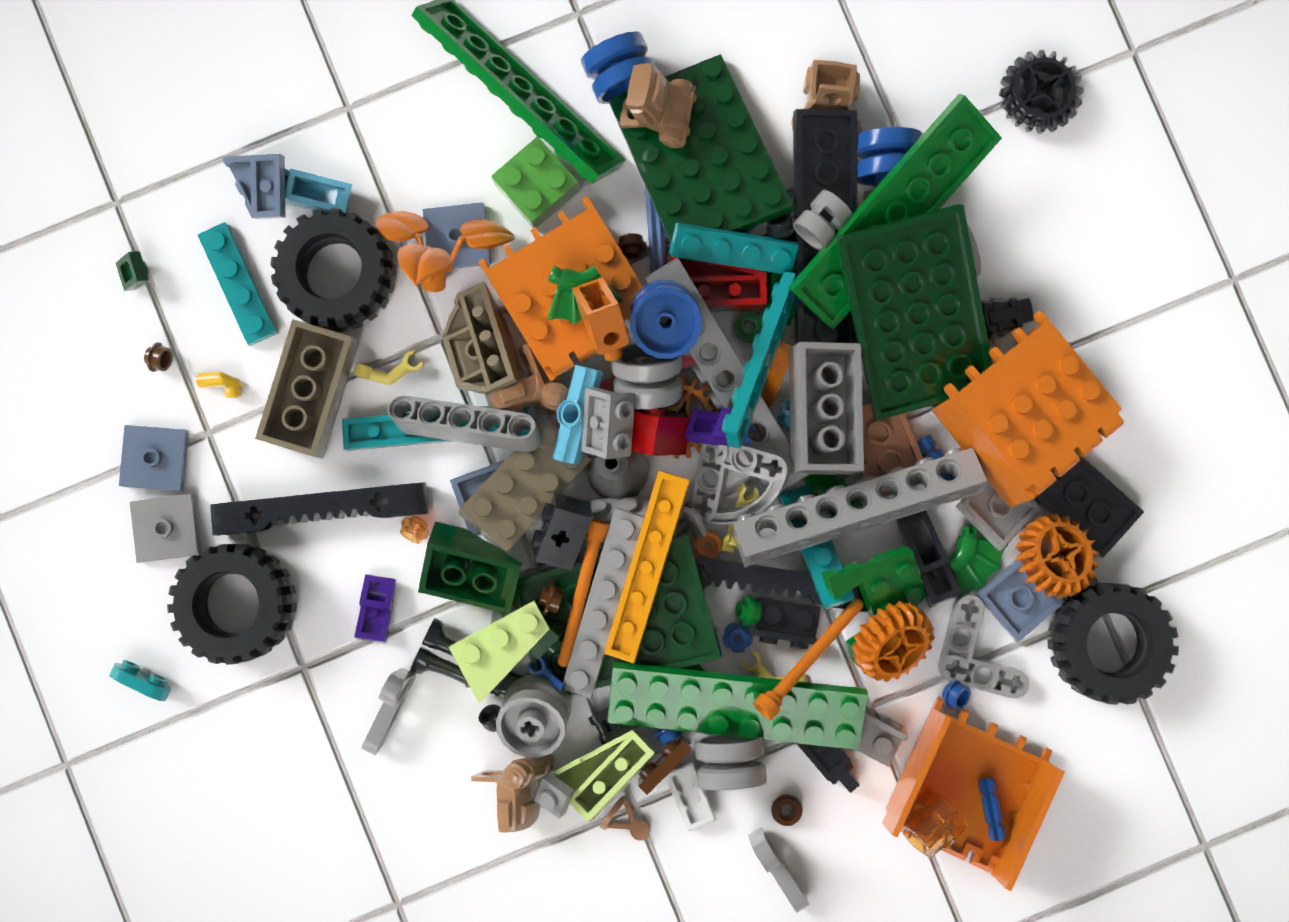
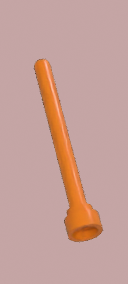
M592 518L586 538L589 540L558 657V664L561 667H567L571 657L600 544L605 541L610 523Z
M854 599L779 684L772 691L768 690L765 694L761 693L756 698L753 705L764 717L773 720L781 711L780 706L783 704L781 700L863 608L862 600Z

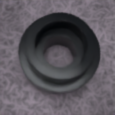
M790 213L770 220L766 225V233L771 238L786 239L795 231L793 223L796 220L791 217Z

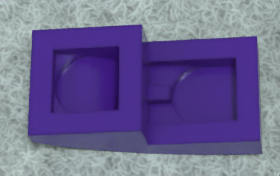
M694 408L685 432L686 440L694 443L728 446L726 435L722 432V424L725 415L731 414L732 409L722 408L721 412L717 413ZM748 428V430H747V433H746L745 439H744V441H743V444H744V442H745V440H746V437H747L749 428Z
M365 574L359 600L360 611L354 635L355 639L387 643L395 597L396 579Z

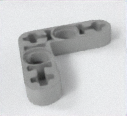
M972 593L961 594L954 602L938 663L940 674L951 683L958 680L961 684L970 688L1010 698L1023 697L1029 690L1030 682L1022 671L1013 667L973 658L985 606L978 596ZM970 600H973L972 604L977 607L976 612L970 611L968 621L973 623V627L964 623H957L958 618L963 621L965 620L966 611L961 609L962 604H968ZM965 629L969 632L970 638L966 645L957 646L954 644L953 635L957 630ZM954 660H957V664L961 668L969 669V680H964L967 676L964 672L954 671L953 675H950L946 665L952 664ZM982 667L990 668L992 672L990 681L985 684L978 683L975 678L977 670ZM999 671H1002L1000 676L1008 680H1013L1014 676L1017 675L1021 686H1015L1013 691H1011L1009 685L999 682Z
M402 667L389 675L378 696V699L383 701L362 744V750L374 756L377 755L416 678L415 673Z
M762 827L748 834L756 857L765 871L772 874L795 912L798 913L809 906L810 903Z

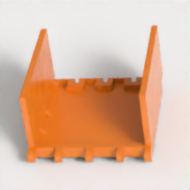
M588 196L582 199L583 205L586 208L585 211L568 220L563 211L559 212L557 215L562 225L542 237L536 227H534L530 232L535 241L514 253L509 244L504 245L503 249L508 257L489 268L485 259L478 261L551 382L559 383L556 377L575 366L569 355L575 353L581 363L597 353L587 334L583 319L577 322V324H573L566 319L548 320L550 307L557 289L556 284L548 281L551 268L558 266L561 269L565 267L581 272L594 265L604 281L623 298V301L618 304L624 322L629 320V309L635 294L643 287ZM625 325L626 332L629 334L630 332Z
M1038 311L1033 315L1034 320L1039 326L1028 333H1025L1021 328L1015 329L1012 335L1018 342L1016 346L1006 354H1003L997 347L989 350V354L995 363L981 374L975 367H968L965 373L971 382L960 391L951 383L947 384L944 387V391L949 396V399L931 410L962 450L974 449L986 479L1009 507L1030 501L1037 495H1040L1056 481L1054 474L1058 477L1063 476L1080 461L1079 456L1084 458L1103 442L1102 436L1108 438L1125 422L1118 414L1122 408L1042 311Z
M937 696L885 808L887 812L882 824L892 836L897 838L900 832L908 834L912 824H915L912 837L933 847H937L942 837L944 840L940 850L963 861L966 860L969 852L972 851L969 864L991 873L1005 889L1012 891L1065 771L1049 763L1052 749L1045 747L1040 757H1037L1023 750L1027 740L1026 737L1019 735L1014 745L994 736L998 724L990 722L986 732L966 723L970 713L969 710L963 708L957 719L940 711L944 699ZM993 777L996 782L997 791L995 793L999 796L1004 820L1002 825L1005 826L1007 834L1006 839L1001 841H991L987 829L989 824L986 823L981 800L983 794L980 793L978 780L982 778Z

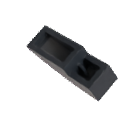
M927 510L896 519L904 546H907L914 553L929 608L957 598L961 594V590L950 569L949 558Z

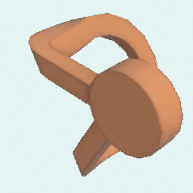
M626 795L619 798L600 825V828L604 831L608 828L630 830L631 836L638 841L646 839L650 834V825L645 820H636ZM624 805L631 824L613 823L610 821L621 806Z

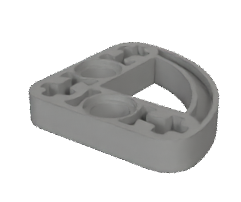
M751 442L749 444H742L741 449L718 445V449L723 450V452L717 455L715 463L710 461L714 459L715 449L711 448L712 445L702 444L690 509L695 508L703 516L705 523L717 525L733 524L740 516L745 514H760L784 489L792 468L790 457L783 451ZM740 450H747L753 455L752 465H745L740 461ZM774 460H777L778 466L782 467L777 473L774 472V466L770 465ZM760 462H764V464L760 468H758ZM729 469L771 481L765 492L753 502L734 508H722ZM710 470L717 474V485H710L705 481V471ZM711 493L712 495L708 497L707 505L712 509L705 512V507L700 504L706 500L707 494Z

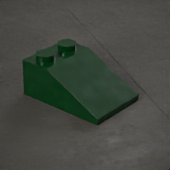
M435 521L426 547L418 592L510 614L522 562L465 528Z

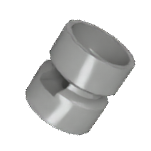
M822 190L810 203L811 211H803L793 223V227L798 235L809 245L820 251L836 235L835 231H838L852 215L849 207L839 197L827 190Z

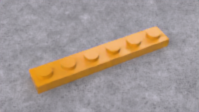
M662 470L658 471L604 654L633 664L637 660L691 479Z

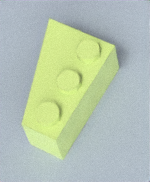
M535 600L449 646L479 704L550 629Z
M631 730L551 772V774L574 789L570 804L587 822H590L612 802L659 752L638 730Z

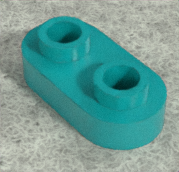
M123 660L122 663H114L109 673L110 678L154 700L163 702L167 700L172 689L167 685L168 680L153 673L149 676L139 671L141 667L138 664L128 660Z

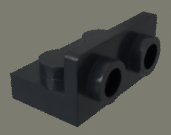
M758 597L761 604V616L758 623L754 624L753 634L760 636L759 642L777 645L778 639L790 641V647L808 650L809 644L813 645L818 640L816 634L821 607Z

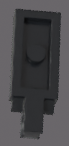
M796 743L833 786L840 781L850 793L860 786L849 773L854 768V765L851 763L852 760L841 748Z

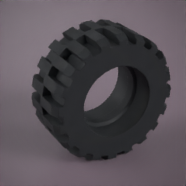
M331 208L330 212L326 213L323 209L313 210L312 217L308 218L303 214L296 218L299 223L297 226L292 228L288 225L282 231L287 235L282 242L277 239L274 249L278 251L277 257H271L270 266L275 269V274L271 275L272 285L277 287L278 291L276 294L279 300L287 306L286 309L308 324L328 330L333 329L336 332H344L348 327L357 329L363 326L362 322L366 319L370 321L378 316L375 312L380 307H386L389 302L386 297L389 292L393 293L395 287L392 277L396 275V266L392 262L393 254L385 239L367 220L364 221L359 215L351 211L344 213L341 209ZM346 244L352 247L361 259V273L357 283L348 293L340 297L327 299L318 296L310 288L307 279L308 267L312 258L326 246Z
M221 544L216 547H208L201 550V554L192 555L185 561L186 568L179 569L175 574L174 578L178 582L176 585H171L168 592L169 596H174L173 604H167V614L173 613L175 621L171 622L170 626L173 632L179 631L182 636L178 641L183 647L190 646L193 648L191 654L197 658L206 657L209 663H225L226 665L254 660L271 652L274 646L279 645L284 640L285 636L283 634L285 631L290 630L294 621L290 619L291 614L296 612L297 603L292 601V594H296L295 585L289 584L287 578L291 575L286 568H281L278 565L280 560L274 555L266 554L264 549L251 547L247 544ZM227 574H238L247 578L254 586L258 595L259 609L256 619L251 627L239 633H228L220 629L212 620L208 610V596L213 584L220 577Z
M1108 582L1089 585L1079 594L1066 597V605L1061 606L1054 612L1058 615L1056 622L1050 621L1048 630L1053 631L1052 639H1047L1048 649L1053 650L1054 656L1050 657L1053 667L1059 669L1058 676L1063 682L1070 684L1071 689L1075 692L1106 704L1118 705V703L1129 705L1136 703L1137 698L1147 699L1153 695L1151 689L1154 687L1161 689L1167 681L1163 678L1165 673H1173L1176 665L1171 663L1173 655L1178 656L1179 646L1173 645V638L1179 637L1177 628L1170 627L1169 622L1173 618L1168 610L1160 608L1162 602L1155 596H1148L1146 590L1127 584ZM1109 613H1117L1125 616L1133 625L1137 637L1136 651L1131 661L1121 670L1112 673L1104 672L1096 668L1092 663L1087 650V638L1091 627L1100 617Z

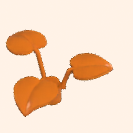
M395 211L384 214L375 220L376 230L382 237L398 242L408 241L412 238L417 241L418 244H408L398 250L397 258L400 267L415 286L421 284L422 288L428 292H441L446 288L447 272L452 271L453 263L463 243L467 242V245L473 249H491L515 240L514 234L504 226L486 219H475L461 226L460 232L463 236L458 238L451 255H449L443 249L424 246L420 234L427 232L429 225L423 217L416 213Z

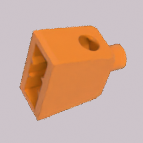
M603 277L572 288L587 334L597 353L604 355L606 361H615L623 356L621 347L626 346L629 343L619 304Z

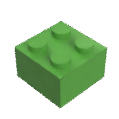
M538 136L491 175L494 185L532 228H537L580 191L578 181Z

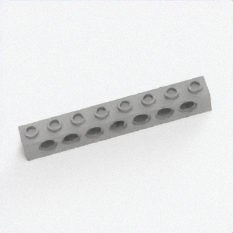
M677 257L647 275L645 279L648 283L656 280L676 281L685 285L695 296L702 316V331L696 344L684 355L687 357L691 354L697 365L693 367V370L703 384L708 381L713 390L709 396L718 410L721 408L732 409L735 388L737 386L741 387L743 382L742 372L744 366ZM669 316L662 317L665 323L667 321V318L671 319ZM705 343H712L717 347L715 356L710 359L703 358L699 354L700 347ZM722 370L732 372V381L727 385L718 384L715 380L718 372ZM760 395L751 425L756 423L762 424L765 430L760 437L754 438L748 434L747 436L752 439V443L783 451L790 457V443ZM742 450L750 463L753 462V455L747 450ZM778 461L770 464L774 466V472L776 473L782 469V467L778 466ZM760 462L759 467H761L764 464V462ZM790 472L784 489L808 474H791ZM759 478L767 489L771 481Z
M957 448L947 452L944 457L934 460L932 457L924 458L918 461L915 466L905 469L903 467H895L887 471L886 475L877 478L867 476L858 480L856 484L845 488L843 485H838L827 490L825 494L816 497L812 494L803 496L796 501L797 503L787 506L784 504L774 505L768 508L765 513L742 515L736 522H733L732 533L744 567L982 493L987 479L974 449L962 450V448ZM940 473H949L954 477V480H944ZM919 482L925 489L916 490L911 487L910 483ZM889 491L894 494L895 498L885 499L880 495V492ZM859 500L866 507L856 509L851 506L850 502ZM828 509L833 511L836 516L825 518L820 512ZM801 519L806 525L802 528H796L790 524V521ZM764 528H770L776 534L773 537H764L760 534V531Z

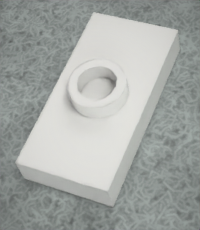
M693 760L675 767L665 778L687 832L717 821L705 790L698 787V775Z

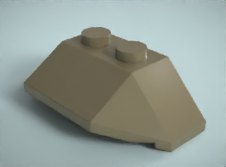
M483 281L456 294L455 306L449 315L442 339L458 389L490 395L492 392L517 382L522 372L507 323L487 284Z

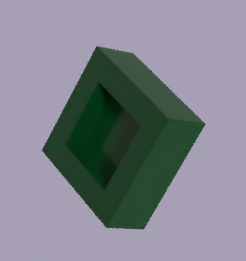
M140 251L128 252L115 262L124 291H134L149 280L147 265L142 260Z
M555 622L529 652L538 660L545 652L551 656L563 643L559 638L565 630Z

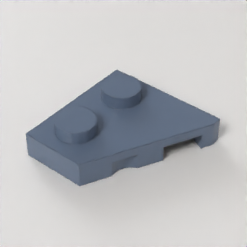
M263 154L223 157L225 166L230 168L236 180L234 184L239 194L245 199V206L251 218L256 220L286 218L284 155Z

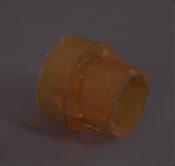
M927 788L914 801L901 833L916 850L932 858L941 849H945L949 844H952L967 829V823L960 811L946 797L933 789Z

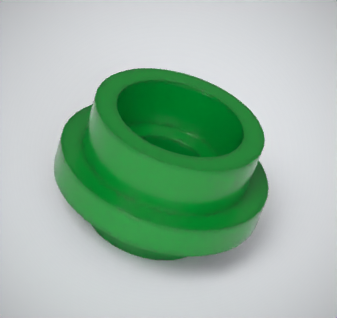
M753 311L741 313L734 322V332L744 342H753L755 335L760 334L763 328L762 317ZM746 321H751L755 324L753 331L748 332L744 329Z
M751 595L742 596L735 607L736 618L742 622V626L758 623L761 616L760 601L753 599Z

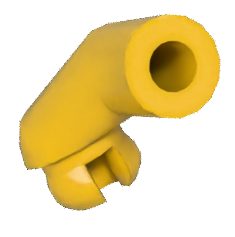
M221 371L198 373L196 376V383L200 388L224 387V395L227 398H240L242 395V382Z

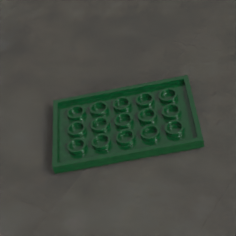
M721 54L664 76L669 83L675 79H684L696 86L695 95L697 98L691 112L689 123L690 135L686 137V144L682 148L665 146L659 140V132L649 128H622L619 122L623 102L627 98L628 91L610 98L609 106L670 244L676 222L741 233L793 212L791 200ZM630 112L629 118L634 120L635 118Z
M959 203L836 237L858 344H861V361L872 413L876 421L942 403L949 399V396L944 391V387L947 384L951 383L960 391L971 382L965 373L968 367H975L981 374L992 365L964 205Z
M690 534L673 538L637 660L634 664L683 668L720 659L723 656ZM600 557L597 558L595 563L586 603L589 597V593L592 587V583L594 580V576L597 570ZM583 561L575 563L572 571L555 568L518 578L514 594L516 609L534 600L538 605L543 587L549 589L550 583L554 582L556 588L563 590L561 602L556 614L547 612L546 616H543L549 627L557 622L566 630ZM565 631L562 633V635H561L560 638H559L562 642H563V638H564ZM561 644L551 656L546 652L544 655L549 659L548 668L563 682L567 667H561L558 664ZM528 652L531 663L541 669L542 663L531 652ZM606 654L596 689L611 685L613 661L630 662ZM566 691L568 695L575 694V693Z

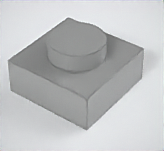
M549 772L542 778L534 801L559 819L567 812L574 789Z

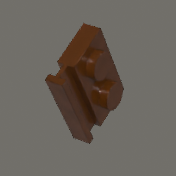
M683 735L677 741L675 739L671 740L662 749L661 753L663 755L655 763L649 762L638 774L640 776L638 787L648 795L692 751L691 743Z

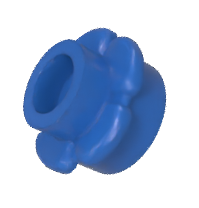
M742 622L727 625L724 629L725 635L722 637L724 646L730 648L734 653L744 652L745 648L750 647L753 642V635L749 632V626H742ZM739 634L740 640H735V635Z
M958 680L948 683L942 692L946 707L957 710L963 709L970 700V688L961 684Z
M657 728L658 733L654 734L653 737H657L660 745H663L682 736L683 733L677 730Z

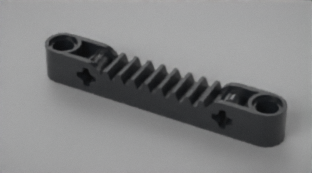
M426 482L218 503L210 505L212 534L213 536L260 532L268 530L274 525L281 526L283 523L295 524L296 521L297 523H307L308 519L312 522H319L320 518L322 520H332L333 516L335 519H344L345 514L348 518H356L357 514L364 517L371 515L377 518L429 514L427 484ZM381 496L384 499H388V505L383 506V511L381 507H376L375 501L380 500ZM258 511L263 512V518L253 519V514L258 513Z
M696 556L697 563L703 564V569L708 571V576L702 577L704 588L711 585L712 582L715 587L719 588L722 581L725 580L727 589H732L735 582H737L740 591H744L747 584H749L751 592L756 593L759 587L762 586L763 593L769 595L774 587L775 595L782 596L786 589L787 596L794 598L798 591L800 599L806 600L808 597L813 603L822 606L809 572L760 565L744 567V564L739 562ZM858 585L857 587L852 589L855 596L854 599L862 600L863 608L860 612H867ZM850 602L832 608L845 609Z

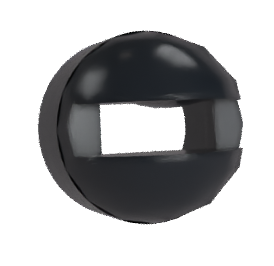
M488 705L479 713V722L489 732H496V719L500 711L499 705Z

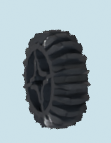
M1044 49L1039 50L1036 56L1032 51L1027 52L1024 59L1018 57L1014 61V66H1008L1005 71L1007 76H1003L1000 81L1004 88L1000 89L998 96L1006 98L1000 104V108H1010V111L1006 114V119L1015 116L1018 119L1015 122V127L1025 123L1026 133L1031 132L1034 126H1036L1038 135L1043 134L1046 128L1050 133L1055 132L1058 129V125L1064 127L1068 124V118L1073 119L1076 116L1077 111L1075 108H1079L1082 104V100L1078 96L1084 93V88L1076 86L1082 81V76H1073L1072 73L1076 70V65L1068 68L1065 65L1068 60L1067 57H1063L1060 61L1057 60L1056 51L1051 52L1048 57H1046ZM1039 71L1048 73L1051 77H1045ZM1020 78L1025 82L1023 86L1027 91V95L1023 100L1019 94ZM1059 84L1063 92L1061 106L1057 102L1059 98L1056 94V87ZM1048 86H1050V88L1045 93H1042L1041 95L1038 94L1037 96L1032 98L1037 91L1044 90ZM1031 107H1038V108H1040L1044 113L1035 112V111L1031 110L1030 108H1031Z

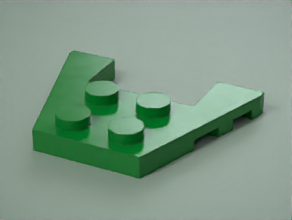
M907 546L874 555L870 561L858 564L856 561L845 564V569L839 571L829 569L821 573L828 594L835 600L859 585L868 615L871 617L877 614L878 608L884 610L889 603L895 606L899 601L904 604L910 602L917 607L926 598L914 553ZM852 636L845 642L852 661L859 667L853 657L854 650L851 646L856 640Z

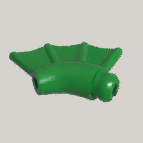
M594 265L581 272L565 267L561 269L558 266L551 268L548 281L556 284L557 289L550 307L548 320L566 319L573 324H577V322L582 320L572 288L601 278ZM608 285L617 302L621 303L623 298Z
M973 525L961 526V535H958L955 551L948 557L950 569L961 590V594L970 593L975 589L984 587L990 575L1001 569V556L1006 549L1005 547L1003 550L998 551L986 538L977 537L978 529Z

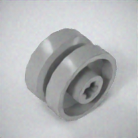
M634 343L621 347L623 356L618 360L611 361L612 372L616 376L612 382L613 392L635 393L634 409L663 408L681 400L683 396V380L678 374L682 369V355L672 359L656 358L645 353Z
M527 675L515 680L506 691L496 719V731L502 744L513 753L523 757L540 758L551 754L561 745L565 736L571 713V700L566 690L559 691L543 675Z
M721 735L695 741L696 758L701 762L709 763L697 769L699 788L706 790H737L758 787L767 783L765 764L752 761L765 754L764 737L751 739Z

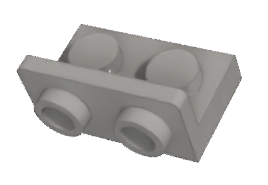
M597 387L585 388L582 452L604 459L629 457L631 455L635 393H616Z
M866 706L859 750L857 751L889 767L903 740L906 742L908 735L902 732L904 727L902 724L889 717L883 722L874 717L876 713L874 709Z

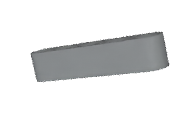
M406 395L395 397L388 406L390 418L399 430L406 434L520 452L534 451L542 442V435L537 424L530 415L525 413ZM410 412L407 417L402 418L405 413ZM440 416L437 421L431 422L434 417ZM470 420L466 426L460 427L463 422ZM500 425L497 430L489 432L493 426ZM530 429L527 435L519 436L522 431Z

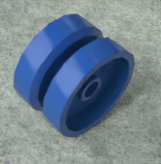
M633 31L615 35L593 46L580 59L586 77L594 80L591 87L598 103L609 104L611 102L610 98L628 91L634 65L652 63L656 67L653 58L645 56L648 52V47L642 33Z
M885 127L857 134V157L862 159L857 162V183L864 186L877 187L923 133L914 128Z
M656 280L644 285L635 294L629 309L630 330L635 343L645 353L656 358L672 359L685 354L696 344L702 331V316L695 296L685 285L673 280ZM663 316H669L671 318H667L666 323L660 322V319Z

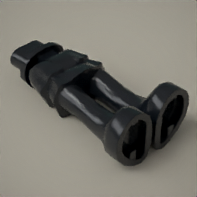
M1012 297L1009 299L990 298L989 301L981 300L988 340H992L996 336L1001 338L1014 329L1022 328L1023 324L1034 321V312L1029 298L1017 300L1016 297Z
M434 618L422 644L453 656L449 646L458 641L445 633L444 623L441 620ZM423 646L419 648L410 672L419 675L426 671L436 672L465 684L466 688H470L457 664L437 656ZM510 671L489 694L494 693L498 698L500 694L505 696L508 687L515 680L523 676Z

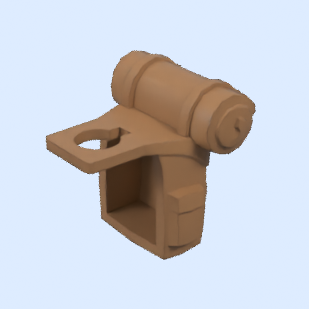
M814 60L811 66L807 68L803 93L807 95V102L804 109L853 110V103L855 100H858L860 93V73L857 72V65L838 61ZM857 116V134L862 132V123L860 117ZM792 117V119H791L792 130H793V117Z
M652 63L634 65L627 98L623 102L619 125L622 128H649L659 132V140L665 146L682 148L686 144V137L690 135L689 123L692 107L697 98L695 95L696 86L684 79H675L669 83ZM630 112L635 118L634 120L629 118Z
M525 344L519 348V352L528 377L492 392L490 395L485 394L489 408L523 413V408L534 406L537 411L548 414V416L556 414L559 405L564 400H567L569 391L565 385L557 382L544 384L528 344Z
M552 754L540 758L525 757L516 759L508 764L504 770H484L471 776V781L497 783V820L499 832L522 831L531 827L537 821L540 805L534 799L537 794L538 780H541L553 769L555 758Z

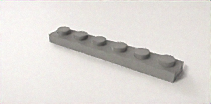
M618 507L614 510L563 680L565 684L563 690L589 699L594 696L606 656L604 650L645 516Z

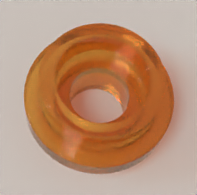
M412 516L411 518L404 517L401 521L400 533L409 541L420 544L423 539L429 537L428 524L417 516Z

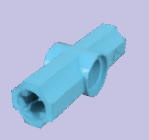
M575 365L567 400H564L557 409V419L560 423V428L552 456L554 459L580 465L583 454L581 448L585 388H599L603 376L602 371Z

